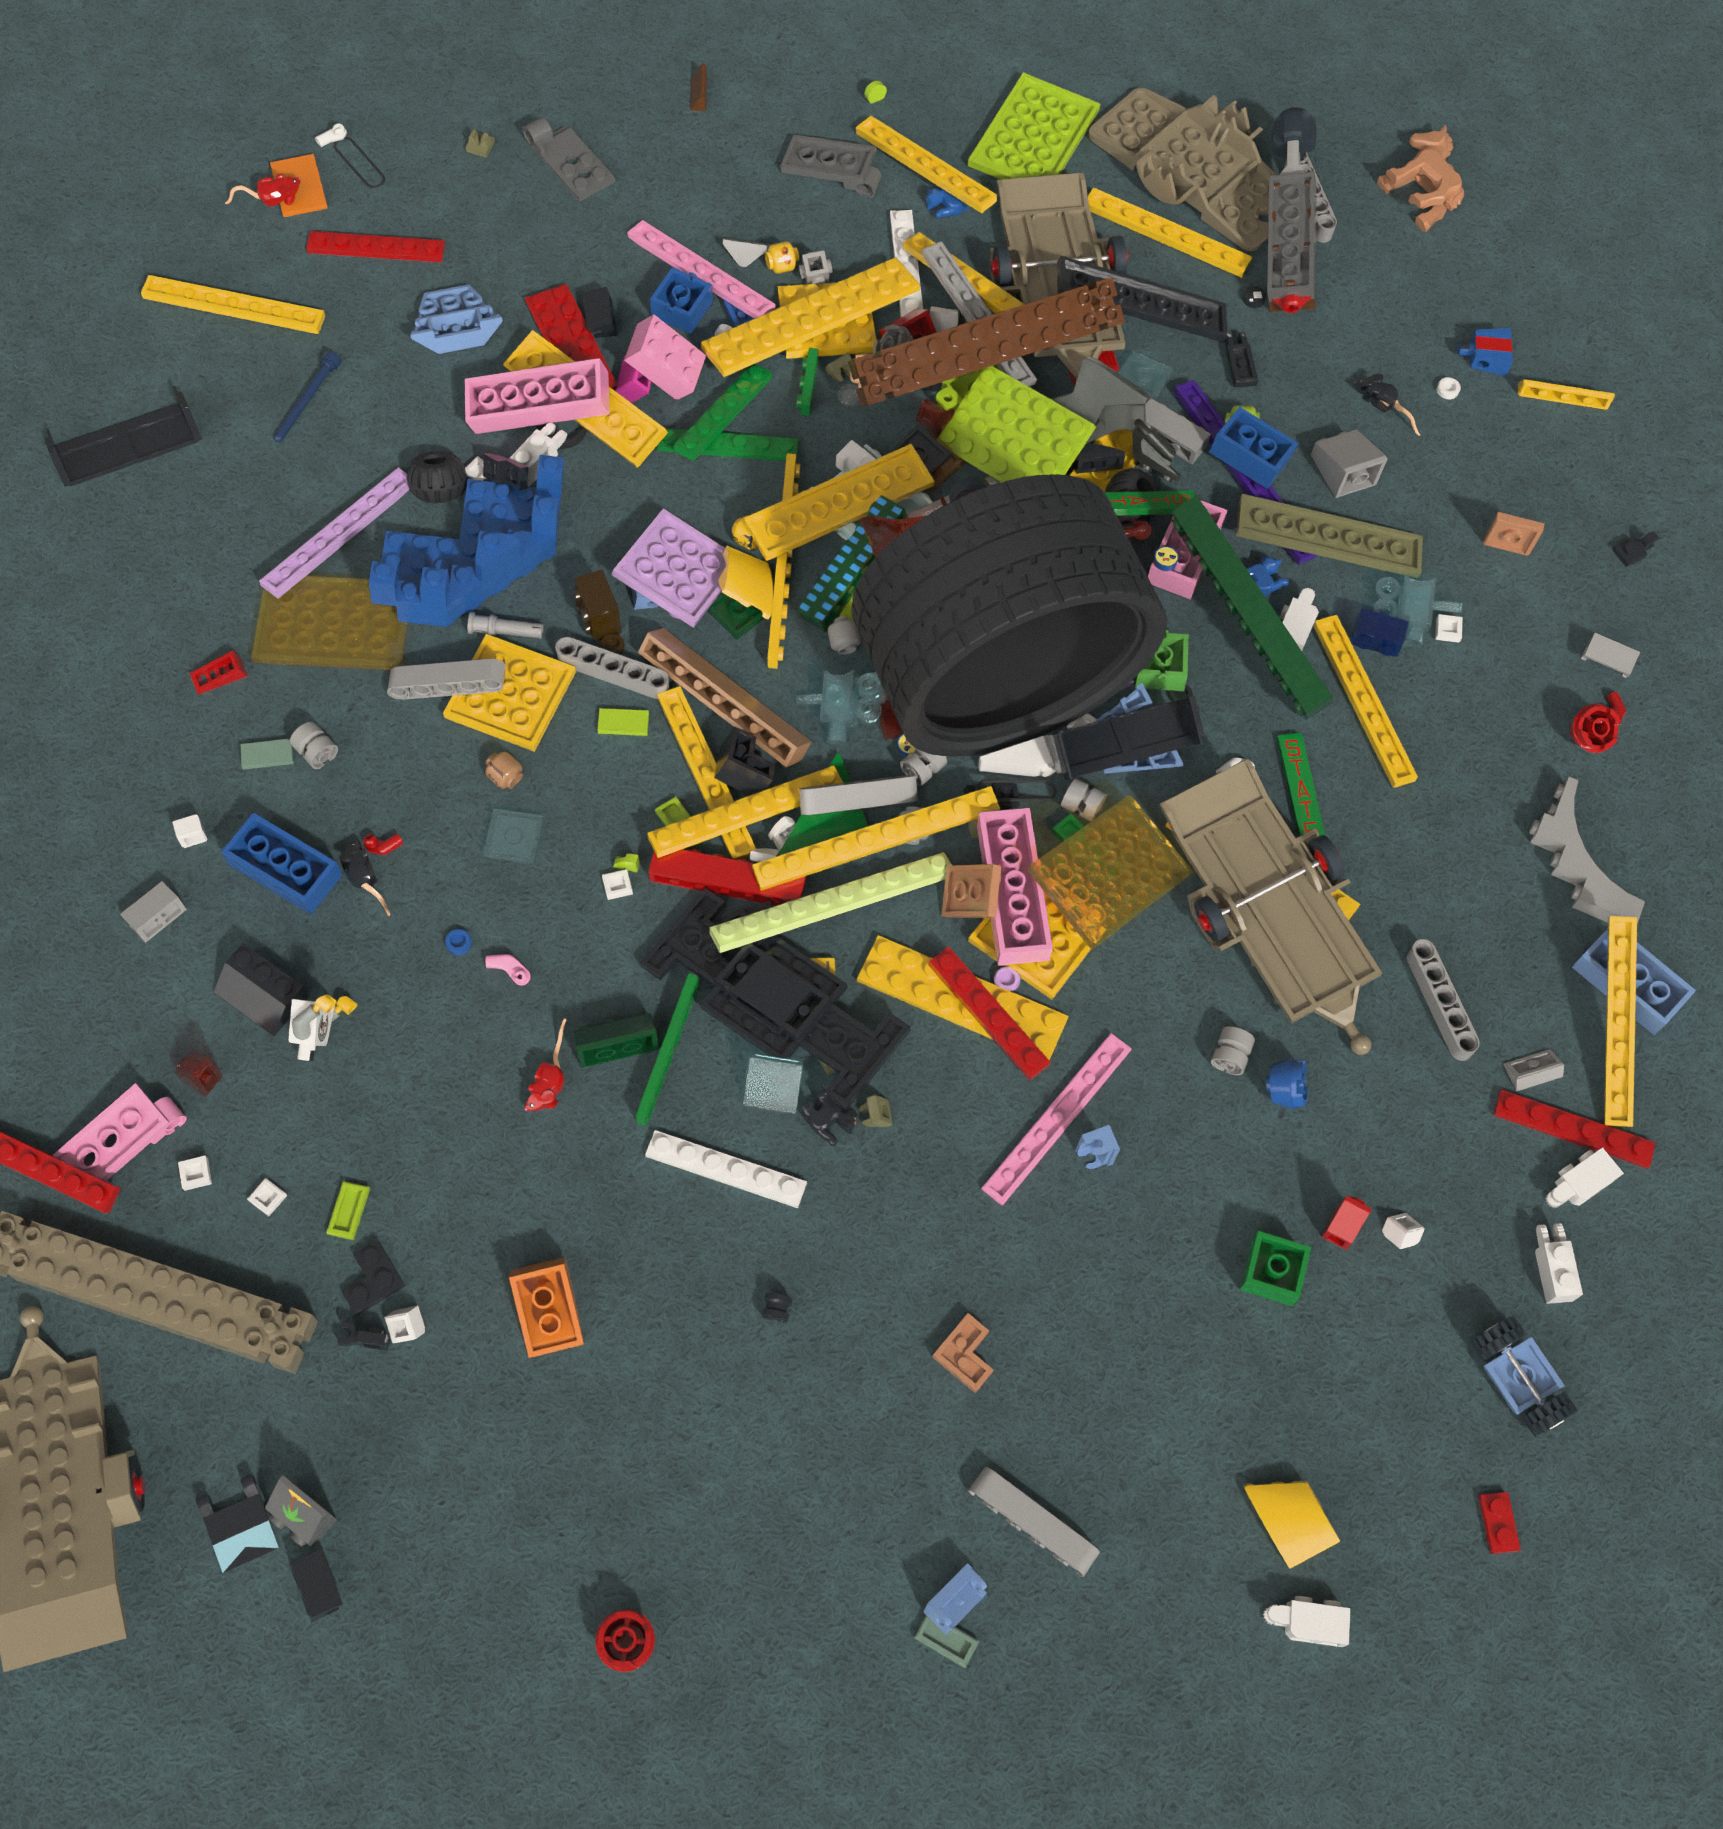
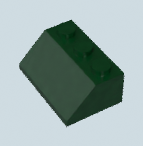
M636 1013L627 1019H610L601 1025H584L579 1027L578 1030L573 1031L581 1068L659 1050L657 1033L651 1013Z

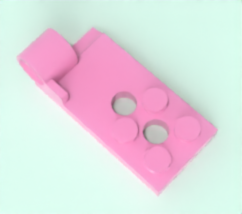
M135 1083L54 1153L53 1156L107 1181L149 1143L156 1144L165 1135H170L175 1131L174 1128L178 1125L179 1127L182 1126L187 1118L170 1097L161 1098L153 1103L139 1085ZM110 1134H116L117 1141L115 1145L107 1148L105 1144L106 1138ZM90 1152H94L96 1156L94 1163L86 1166L84 1164L85 1156Z

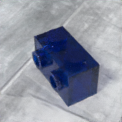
M1362 608L1355 622L1351 644L1361 649L1380 652L1385 656L1397 657L1403 646L1409 621Z

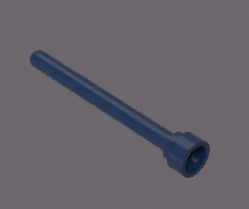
M329 350L324 353L321 358V368L275 433L274 440L276 442L283 441L328 373L333 372L334 369L337 370L341 365L342 360L336 353Z

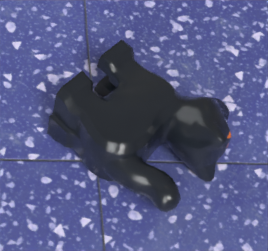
M824 1089L816 1097L818 1099L817 1102L821 1106L815 1109L813 1102L809 1101L803 1106L801 1116L805 1121L809 1122L815 1133L824 1140H827L830 1146H835L837 1139L834 1134L828 1131L830 1127L837 1122L841 1129L851 1134L852 1129L856 1125L858 1114L853 1108L845 1110L825 1096L826 1089Z

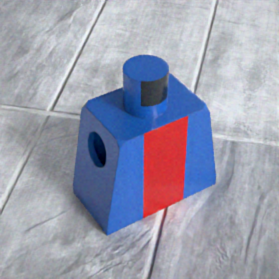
M1511 328L1478 329L1474 332L1470 342H1459L1457 354L1470 356V368L1507 376L1513 363Z

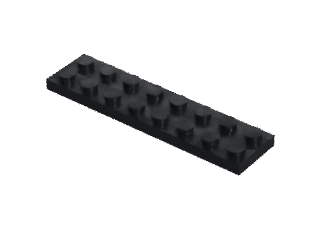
M1060 256L1057 261V294L1113 277L1117 296L1113 297L1115 306L1121 305L1124 315L1223 343L1228 337L1226 303Z

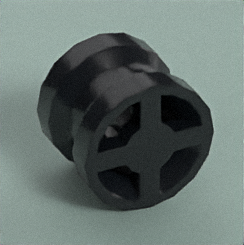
M767 1293L765 1295V1302L767 1304L766 1308L762 1310L761 1317L767 1320H777L782 1323L788 1322L789 1314L787 1310L792 1304V1298L782 1294Z

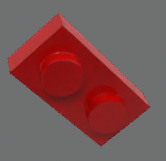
M1509 1493L1478 1496L1490 1554L1521 1551Z

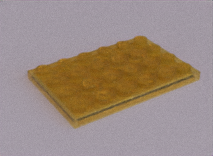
M305 576L278 599L266 589H263L251 658L253 663L391 670L394 667L402 666L408 622L398 621L397 606L371 603L369 579Z
M1131 795L1115 804L1027 868V871L1091 950L1194 873Z

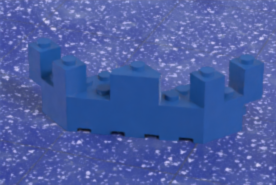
M539 455L537 487L527 486L526 490L519 491L505 483L496 484L494 482L468 479L459 539L386 531L381 562L372 561L369 578L371 603L397 606L399 622L448 627L455 622L456 618L464 613L468 614L482 605L485 599L491 595H497L509 587L511 582L519 577L523 578L536 569L538 564L553 557L556 554L561 514L564 457Z

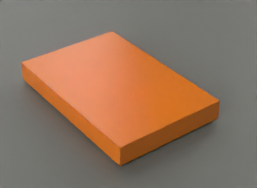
M314 154L270 162L274 180L278 174H283L284 178L299 177L301 179L294 202L291 205H286L285 201L280 203L283 217L328 208Z

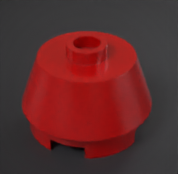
M1590 704L1582 708L1572 719L1569 728L1570 736L1577 745L1589 752H1603L1618 741V726L1621 725V722L1613 709L1601 704Z
M629 1609L615 1611L602 1621L597 1630L595 1639L596 1650L602 1662L609 1668L621 1672L635 1670L641 1667L653 1652L655 1645L653 1627L650 1621L637 1611Z

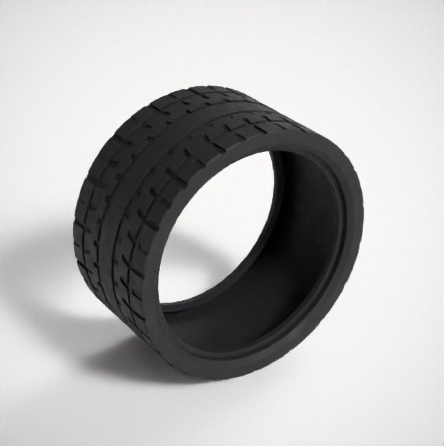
M1061 474L1034 475L997 483L962 496L928 514L896 537L872 561L857 584L851 605L854 624L905 738L912 746L922 752L948 757L970 756L998 751L1048 734L1087 714L1114 696L1145 668L1158 651L1167 629L1166 612L1106 494L1100 487L1086 479Z

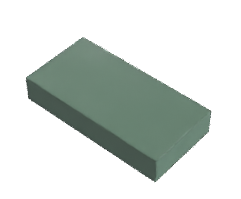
M290 739L240 744L241 767L243 770L294 764L293 747L290 744Z
M927 1615L914 1637L917 1641L964 1669L967 1667L980 1642L956 1627L945 1635Z

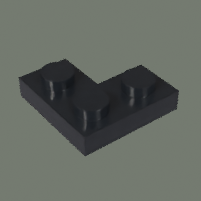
M378 1240L353 1253L366 1277L343 1290L342 1294L355 1316L360 1315L405 1287Z

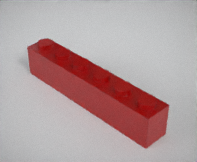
M681 849L657 858L654 852L649 868V879L652 882L702 891L706 888L714 894L759 903L770 900L774 906L802 898L806 884V876L761 891L752 869L753 863L749 860L728 859L721 854H702L695 849H689L688 851Z

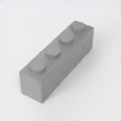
M1152 398L1145 403L1146 422L1153 428H1156L1173 445L1177 456L1193 464L1207 447L1211 434Z

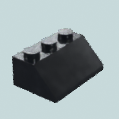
M244 943L225 962L214 990L217 996L273 1036L291 1018L292 999L307 1000L309 997L303 985Z

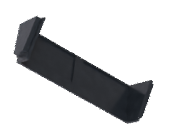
M172 386L179 401L178 404L56 445L49 429H46L48 437L45 438L46 445L64 486H74L202 440L183 392L178 393L175 386Z
M1193 696L1048 734L1043 737L1057 774H1063L1065 780H1071L1082 775L1189 746L1203 744L1202 736L1205 734L1196 698Z

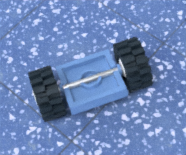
M1513 1315L1487 1329L1483 1334L1472 1340L1471 1343L1483 1361L1502 1351L1501 1356L1484 1365L1483 1368L1515 1416L1534 1404L1537 1406L1541 1405L1521 1417L1533 1436L1536 1437L1564 1422L1566 1418L1578 1410L1565 1391L1545 1403L1547 1396L1565 1385L1532 1337L1512 1349L1510 1345L1527 1335Z

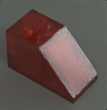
M191 1052L188 1057H184L179 1062L175 1071L180 1081L204 1097L210 1093L223 1077L210 1058L195 1052Z

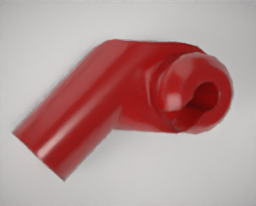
M1613 692L1607 695V700L1621 722L1626 714V708L1619 693Z
M397 833L385 841L377 839L373 834L367 835L363 839L365 849L370 853L386 855L404 844Z

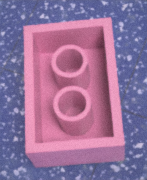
M652 315L637 324L624 361L671 397L681 399L694 392L706 355L657 316Z

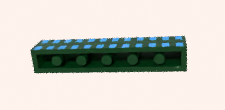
M883 495L871 504L868 514L863 520L858 522L852 536L845 540L836 558L829 562L825 573L815 581L809 595L800 602L798 611L804 620L827 633L828 627L834 623V619L840 615L853 597L857 584L866 569L880 552L895 539L909 520L904 507Z

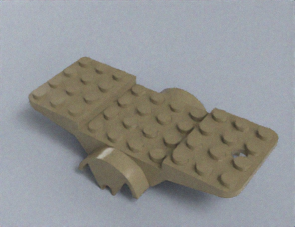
M1137 88L1090 127L1089 139L1134 171L1137 168L1140 179L1147 190L1160 201L1177 205L1185 200L1202 213L1201 220L1245 251H1256L1268 241L1269 222H1262L1259 216L1266 215L1269 217V176H1276L1277 174L1261 160L1255 142L1252 141L1263 129L1259 127L1256 131L1251 132L1247 110L1243 107L1241 111H1238L1235 100L1221 111L1215 95L1209 98L1203 105L1199 104L1185 108L1149 89Z

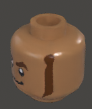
M508 752L493 753L486 760L485 774L500 789L507 787L512 789L523 777L522 765Z

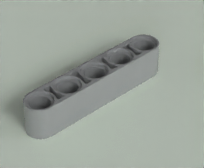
M1307 152L1304 153V157L1300 158V166L1305 170V173L1315 172ZM1315 172L1317 191L1316 240L1325 243L1331 240L1337 220Z
M563 637L556 643L555 648L558 661L575 666L578 672L654 699H658L657 694L669 690L668 675L659 668L570 637ZM567 651H570V652H571L570 654H563L564 652H567ZM589 659H593V660H594V661H592V662H586V661L589 660ZM611 667L617 668L615 670H609V668ZM634 675L640 676L638 678H631ZM656 683L662 684L661 686H654Z
M482 659L394 667L390 672L387 694L394 699L405 700L498 692L503 688L506 665L498 659Z
M916 775L800 788L801 815L918 801Z
M1419 939L1407 953V962L1451 1055L1460 1061L1468 1060L1479 1048V1038L1435 946L1429 940ZM1416 951L1423 953L1425 958L1420 957ZM1427 974L1433 975L1436 980H1431ZM1438 997L1444 998L1447 1003H1442ZM1449 1019L1455 1021L1458 1027L1451 1025ZM1460 1043L1466 1044L1469 1050L1463 1049Z
M988 1467L983 1468L968 1490L972 1496L976 1494L984 1500L982 1503L996 1514L1000 1512L1007 1518L1006 1521L1019 1531L1022 1529L1030 1535L1029 1539L1044 1549L1046 1547L1054 1553L1053 1557L1065 1566L1070 1565L1077 1570L1076 1574L1081 1577L1085 1576L1100 1554L1099 1550Z

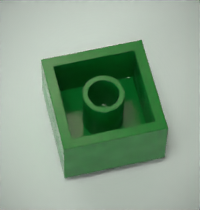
M1257 1231L1251 1239L1239 1290L1293 1306L1300 1299L1311 1247Z

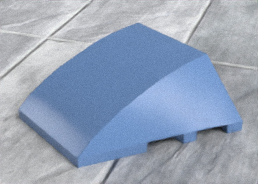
M469 284L426 292L419 307V317L415 320V330L411 332V339L438 354L483 346L503 320L499 314L496 315L490 305H486L482 301V297Z
M1143 683L1139 684L1134 692L1128 697L1121 699L1117 706L1103 714L1095 722L1152 707V701ZM1177 750L1104 769L1103 772L1104 774L1180 767L1183 766V762Z

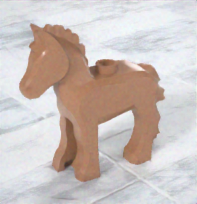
M1446 125L1440 131L1413 134L1409 143L1412 147L1421 151L1402 168L1387 170L1386 175L1379 176L1377 185L1386 194L1412 181H1416L1429 192L1424 194L1416 192L1410 195L1408 200L1419 209L1433 206L1427 213H1421L1416 216L1415 224L1424 233L1436 221L1443 219L1447 209L1452 211L1454 208H1457V204L1460 205L1464 197L1460 175L1445 160L1446 157L1450 156L1453 149L1452 139L1447 133Z

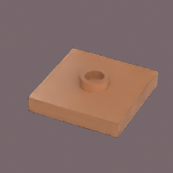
M1498 512L1484 537L1483 543L1484 545L1528 556L1541 536L1545 524Z

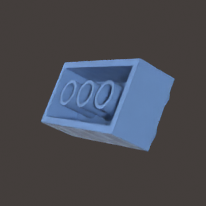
M1608 928L1572 967L1606 996ZM1637 942L1635 1020L1651 1034L1655 1035L1670 1021L1696 990Z

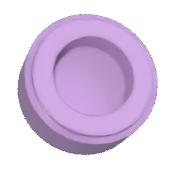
M1008 966L1001 967L996 971L994 976L995 985L1011 992L1018 988L1020 975Z

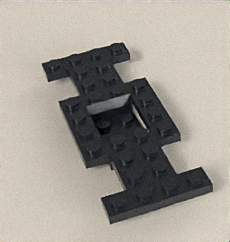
M704 888L639 962L640 966L661 981L678 962L709 983L714 988L701 1002V1009L782 1066L801 1047L832 1068L839 1075L826 1089L825 1096L847 1110L909 1034L911 1026L890 1012L874 1032L834 1005L848 989L847 983L776 935L720 953L710 935V927L716 926L712 921L726 904L723 899ZM740 997L777 1023L778 1027L741 1003L737 998Z

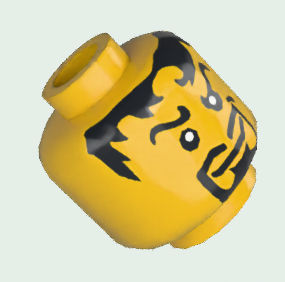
M747 516L737 519L732 527L734 541L750 551L757 550L758 546L744 524V518Z

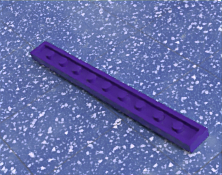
M1195 380L1175 386L1174 395L1195 424L1211 434L1209 443L1212 446L1217 433L1226 424ZM1224 462L1247 495L1284 503L1272 486L1267 489ZM1286 548L1297 565L1318 556Z

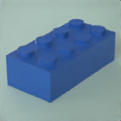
M255 813L248 818L221 851L229 866L312 915L342 877L337 862Z

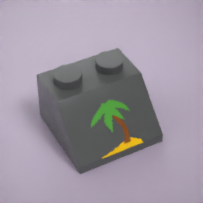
M283 1475L278 1480L265 1507L271 1513L268 1519L281 1530L284 1526H287L293 1531L290 1538L301 1547L308 1544L314 1548L337 1520Z

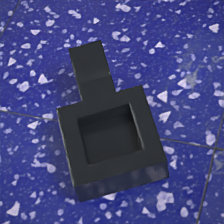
M1654 531L1645 535L1640 541H1637L1633 536L1614 546L1613 551L1622 563L1628 567L1644 559L1647 556L1646 550L1654 547L1653 542L1657 541L1659 537Z
M342 1321L341 1327L345 1330H350L351 1335L348 1338H338L337 1343L339 1346L358 1345L364 1348L388 1351L390 1339L384 1334L383 1330L368 1328L367 1332L359 1331L352 1323Z

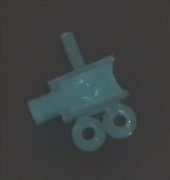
M1404 575L1402 586H1400L1395 578L1383 577L1377 582L1375 587V595L1379 600L1375 603L1372 614L1374 619L1382 624L1391 623L1395 618H1398L1397 628L1404 629L1403 644L1410 647H1420L1423 644L1424 631L1429 632L1433 610L1461 613L1463 604L1435 601L1436 578H1432L1429 581H1417L1409 578L1408 575ZM1383 590H1389L1391 593L1386 594ZM1399 596L1398 606H1397V604L1395 603L1394 600ZM1385 610V611H1387L1389 614H1388V615H1382V614H1381V611Z
M851 670L845 675H831L828 671H824L822 694L797 695L796 703L821 704L820 722L828 726L826 742L828 744L845 745L848 726H856L857 717L865 723H873L880 717L881 705L875 698L881 695L883 687L878 676L874 673H866L860 676L857 672ZM872 681L871 686L866 688V684ZM859 693L863 696V698H861L860 700ZM870 705L869 710L864 712V707Z

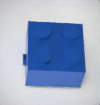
M672 267L650 298L651 316L655 315L664 323L692 334L713 303L712 284L697 278L693 272L687 274Z

